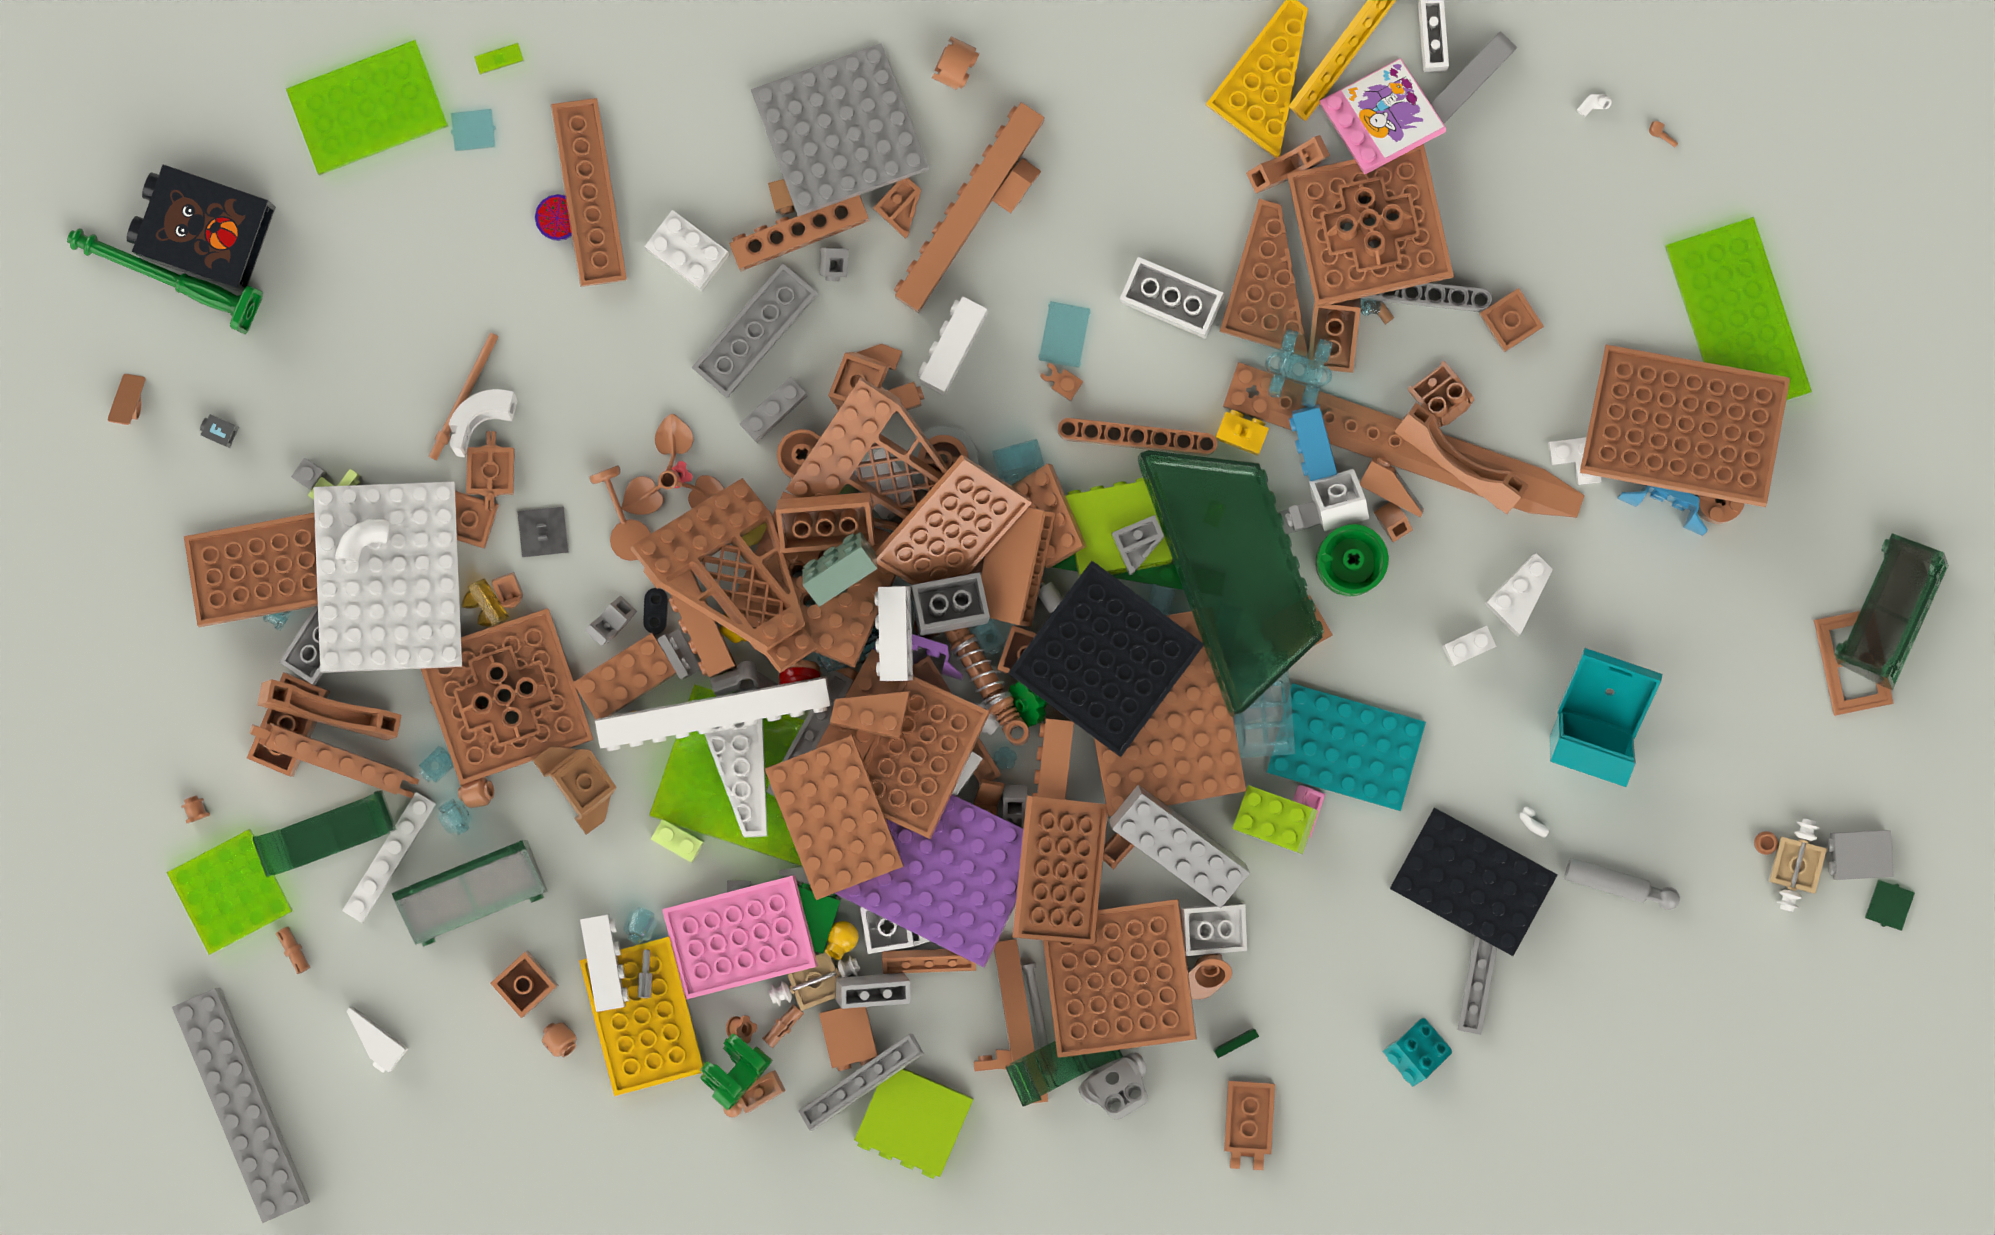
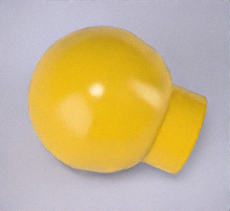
M847 921L835 922L832 925L827 940L826 954L834 959L841 960L844 953L851 951L858 943L859 935L856 927Z

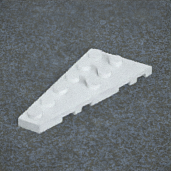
M758 719L757 724L745 726L744 722L736 723L735 728L722 730L721 726L712 728L713 732L705 733L743 837L768 836L763 719Z

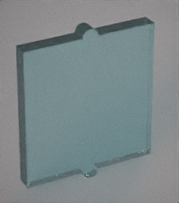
M492 109L451 113L453 128L451 134L454 138L455 151L495 147L494 130H496V127L493 125Z

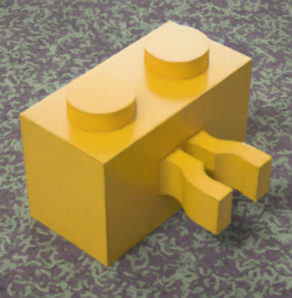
M1231 410L1230 413L1225 412L1215 437L1216 440L1258 456L1269 428L1265 427L1266 423L1255 418L1252 421L1244 419V414L1235 410Z

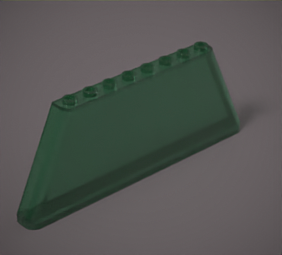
M1152 450L1141 452L1138 455L1139 468L1203 644H1205L1204 647L1227 711L1231 717L1241 715L1323 638L1322 634L1324 633L1321 622L1317 621L1314 614L1316 612L1315 604L1307 595L1308 586L1306 580L1300 576L1298 558L1292 554L1290 548L1292 547L1291 539L1288 534H1285L1282 527L1284 525L1283 517L1280 512L1277 513L1275 508V495L1272 491H1269L1267 486L1268 477L1266 471L1261 469L1259 463Z

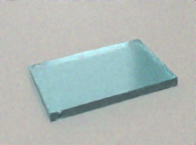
M1050 301L1041 351L1038 356L1039 361L1079 368L1088 319L1091 314L1090 309Z

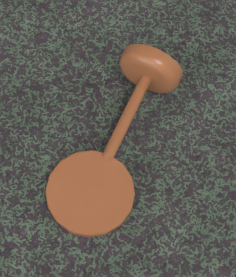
M617 465L591 475L589 479L592 484L605 481L620 519V523L611 532L610 543L612 550L621 559L633 561L638 560V558L631 551L632 545L651 533L647 526L640 521L625 519L610 480L621 473V469Z

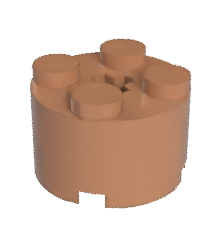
M951 36L948 42L952 43V45L948 44L944 48L934 70L938 74L934 73L932 79L957 90L958 87L962 89L965 86L970 75L966 73L968 67L972 68L975 65L979 53L975 52V47Z
M1695 494V496L1699 497L1698 515L1702 519L1714 524H1722L1733 520L1741 513L1745 505L1744 503L1729 500L1722 501V505L1721 503L1716 504L1715 499L1717 498Z

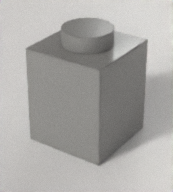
M304 458L291 477L309 490H312L321 477L325 478L327 472Z

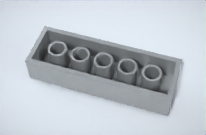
M1140 785L1136 786L1109 819L1112 830L1219 908H1222L1250 874L1246 863Z

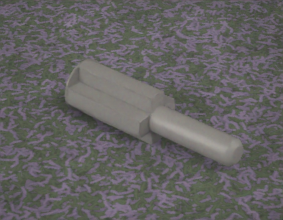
M643 950L642 973H639L637 996L640 998H651L652 973H649L650 950Z

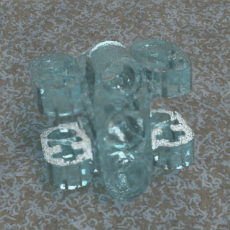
M1287 329L1280 346V351L1284 353L1274 352L1265 360L1267 371L1274 374L1268 387L1267 396L1280 398L1285 379L1305 385L1300 405L1313 408L1316 404L1320 387L1327 385L1332 379L1331 370L1324 364L1329 359L1333 342L1320 339L1316 346L1313 360L1292 355L1295 351L1294 346L1299 332ZM1272 357L1280 358L1278 369H1274L1271 366L1270 360ZM1296 363L1304 367V374L1301 376H1297L1293 372V366ZM1325 372L1327 376L1325 382H1319Z

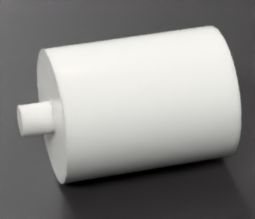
M1042 582L1038 597L1051 614L1063 597L1052 582L1047 585Z

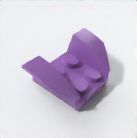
M912 634L913 651H917L919 647L926 650V655L939 658L940 654L946 656L942 675L962 681L963 674L948 662L949 651L947 645Z

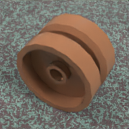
M804 429L791 431L783 437L778 445V464L790 479L794 477L804 462V459H799V455L805 452L808 456L820 438L813 431Z

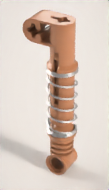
M915 620V622H914V628H915V630H916V632H917V634H918V629H917L916 620ZM968 627L944 632L951 644L950 650L953 655L959 657L956 660L962 662L965 667L963 671H967L971 677L969 682H974L978 689L976 693L980 692L984 699L982 703L988 701L985 708L990 711V714L997 717L996 721L1000 722V727L1003 726L1002 731L1008 741L1015 746H1022L1027 743L1030 738L1029 729L1022 717L1018 718L1020 716L1019 712L1015 713L1017 711L1016 707L1012 708L1014 706V698L1011 692H1000L1004 688L1005 682L998 679V671L992 669V661L987 660L984 655L985 650L980 649L978 637L972 634ZM943 632L924 635L920 637L930 640ZM1017 727L1024 730L1023 736L1019 739L1011 736L1012 730Z

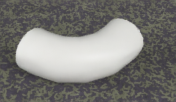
M367 519L353 525L342 536L335 558L358 562L361 550L367 544L372 542L386 543L390 520Z

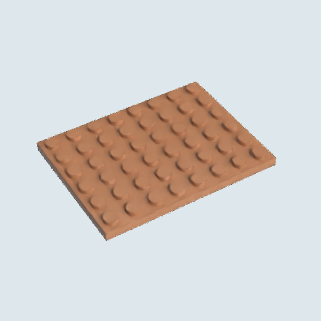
M1605 345L1580 473L1766 507L1790 378Z
M1212 607L1167 615V617L1205 645L1124 754L1119 757L1094 738L1108 817L1114 815L1137 785H1140L1167 806L1246 791Z

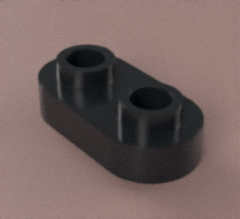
M652 588L646 592L644 597L643 625L649 633L660 634L667 626L668 596L664 590ZM659 595L660 601L656 604L653 603L652 597ZM653 618L659 620V624L656 627L651 625Z

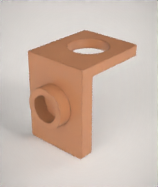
M981 780L973 805L997 816V805L1004 789V783Z

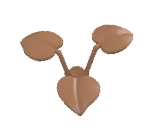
M670 414L661 422L655 435V445L659 453H671L667 471L660 474L659 484L656 487L654 481L649 477L640 476L630 481L625 490L621 505L622 510L637 515L650 514L657 511L664 500L662 494L658 491L661 488L672 489L679 486L692 489L688 496L691 508L696 507L724 489L723 485L716 478L708 475L698 477L695 486L680 482L679 474L672 470L676 453H686L693 444L691 429L675 414Z

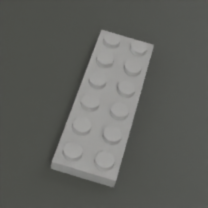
M782 263L692 366V369L728 398L818 293Z

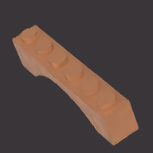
M1418 403L1414 404L1394 431L1402 439L1415 446L1421 453L1434 460L1440 467L1446 469L1459 481L1468 485L1478 495L1487 499L1497 509L1502 510L1506 514L1519 501L1528 487V484L1510 471L1486 468L1463 456L1444 437L1435 416Z
M273 679L261 684L257 706L386 741L398 736L402 716L382 709L356 706L323 698L294 685Z

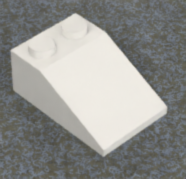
M1245 904L1223 905L1222 908H1219L1217 905L1180 907L1186 956L1247 951Z

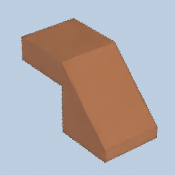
M1022 158L1002 184L992 201L1011 214L1021 202L1029 187L1038 178L1041 171Z

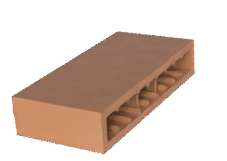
M1028 507L983 557L984 564L981 578L990 618L1020 626H1032L1055 512Z

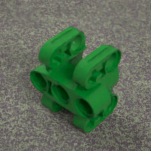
M733 1033L723 1043L725 1045L723 1050L730 1056L731 1061L736 1064L727 1074L718 1065L708 1061L704 1062L700 1070L703 1073L700 1077L701 1080L714 1091L712 1098L727 1111L738 1102L773 1061L757 1046L752 1049Z

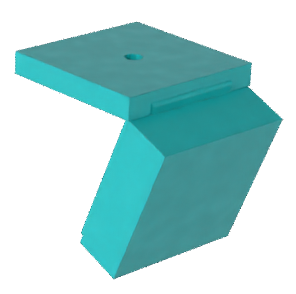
M1584 648L1558 706V716L1550 734V762L1627 787L1636 764L1634 739L1659 688L1663 674ZM1613 689L1614 693L1609 694L1606 690Z

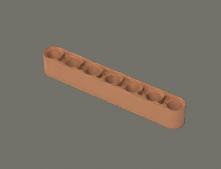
M1065 418L1058 425V434L1066 441L1209 456L1217 448L1215 436L1209 433ZM1064 424H1072L1075 432L1072 435H1065L1061 429ZM1088 426H1094L1098 430V434L1094 438H1089L1085 435V429ZM1110 429H1118L1121 437L1118 440H1111L1108 437ZM1134 431H1140L1144 436V440L1140 443H1135L1131 439V434ZM1160 433L1164 434L1167 438L1166 444L1161 446L1154 442V436ZM1185 436L1189 439L1190 445L1186 448H1181L1177 444V439ZM1210 439L1213 443V448L1208 451L1203 450L1200 446V441Z

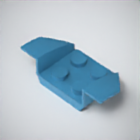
M1646 485L1639 492H1622L1617 498L1637 507L1649 492L1651 493L1650 497L1657 501L1663 502V500L1672 502L1671 506L1678 510H1690L1683 528L1701 536L1708 530L1697 514L1699 510V497L1690 493Z

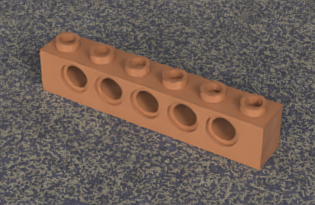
M858 195L799 217L797 216L789 219V217L781 218L775 221L776 225L769 228L767 225L754 229L755 233L746 236L744 233L732 238L733 242L729 244L741 272L869 222V218L861 197ZM838 208H845L848 210V215L843 219H839L835 216V212ZM816 217H825L827 220L826 224L823 227L815 226L814 219ZM798 224L805 227L804 233L799 236L792 233L793 227ZM774 233H780L783 235V241L779 244H774L771 242V236ZM754 241L762 244L761 250L756 253L749 250L750 244Z

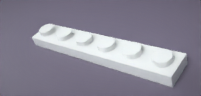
M418 792L415 793L343 908V912L361 923L365 921L437 805L436 803Z

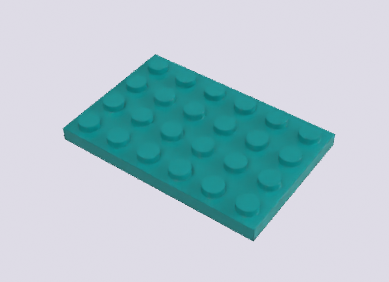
M1291 683L1266 773L1401 811L1426 722Z

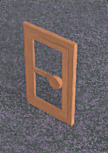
M1874 609L1814 620L1834 716L1894 704ZM1863 623L1869 653H1862L1858 659L1836 663L1829 630ZM1858 663L1867 667L1872 664L1878 694L1844 701L1838 667Z

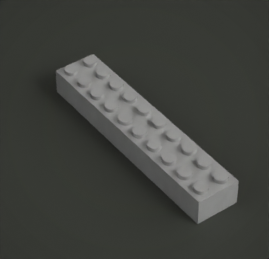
M221 988L212 989L173 1006L172 1009L262 1223L310 1203Z

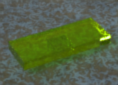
M518 43L474 56L480 75L524 61Z

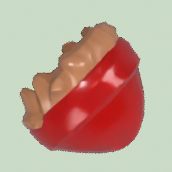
M802 659L779 673V685L821 677L820 666L814 661Z

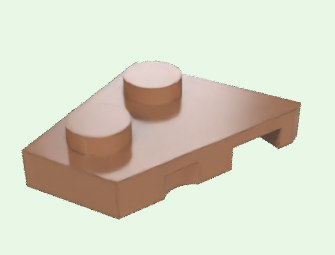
M909 178L897 181L873 207L905 239L909 235V229L916 211L921 189Z

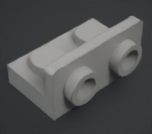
M679 629L657 639L681 680L700 670L697 658Z

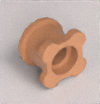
M196 795L184 800L185 804L181 808H184L188 819L185 820L186 823L189 824L210 816L209 812H205L202 803L204 801L203 798L198 799Z
M743 1015L741 1018L733 1016L726 1024L728 1037L733 1033L742 1038L745 1043H749L751 1036L757 1031V1024L752 1023L747 1015Z

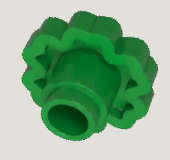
M1020 682L1011 685L1008 692H1011L1014 698V706L1012 708L1016 707L1017 711L1015 713L1019 712L1020 714L1018 718L1022 717L1028 728L1041 723L1046 715L1044 709L1048 703Z

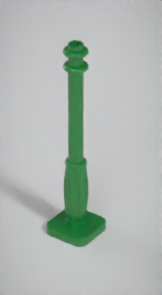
M82 229L71 230L67 237V243L70 244L72 250L81 248L86 256L93 253L175 288L176 292L182 293L203 305L230 313L232 316L230 321L231 329L242 334H247L263 298V292L252 286H246L242 295L237 296L211 282L189 276L186 273L177 274L100 242L95 234L88 237L84 235Z

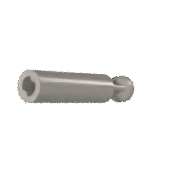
M1574 858L1569 859L1566 867L1564 880L1642 903L1647 899L1655 901L1665 910L1676 908L1680 901L1679 893L1674 888L1665 887L1658 889L1652 887L1648 880Z

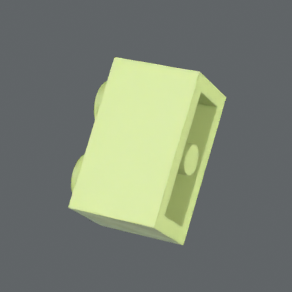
M665 819L661 820L651 838L654 842L689 862L695 860L704 844V841Z

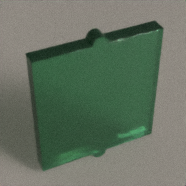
M1878 880L1865 918L1880 923L1881 927L1888 926L1902 931L1915 892L1899 887V884L1892 885Z

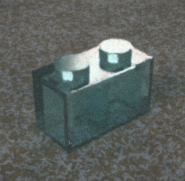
M1037 439L992 451L999 479H1005V482L1018 479V474L1027 472V475L1044 466Z

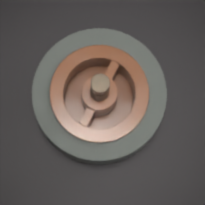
M936 426L923 432L948 468L961 455L978 464L976 447L970 437L963 431L951 426ZM919 442L911 454L943 474L925 447ZM912 474L916 484L926 483L924 474Z

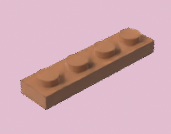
M947 949L882 952L883 974L976 971V963Z

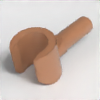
M1658 121L1652 122L1649 128L1650 135L1664 139L1675 148L1678 143L1662 132L1665 125Z

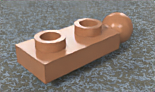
M776 1070L757 1079L730 1110L727 1111L723 1107L724 1113L729 1117H737L741 1113L742 1108L745 1113H749L785 1092L786 1090Z

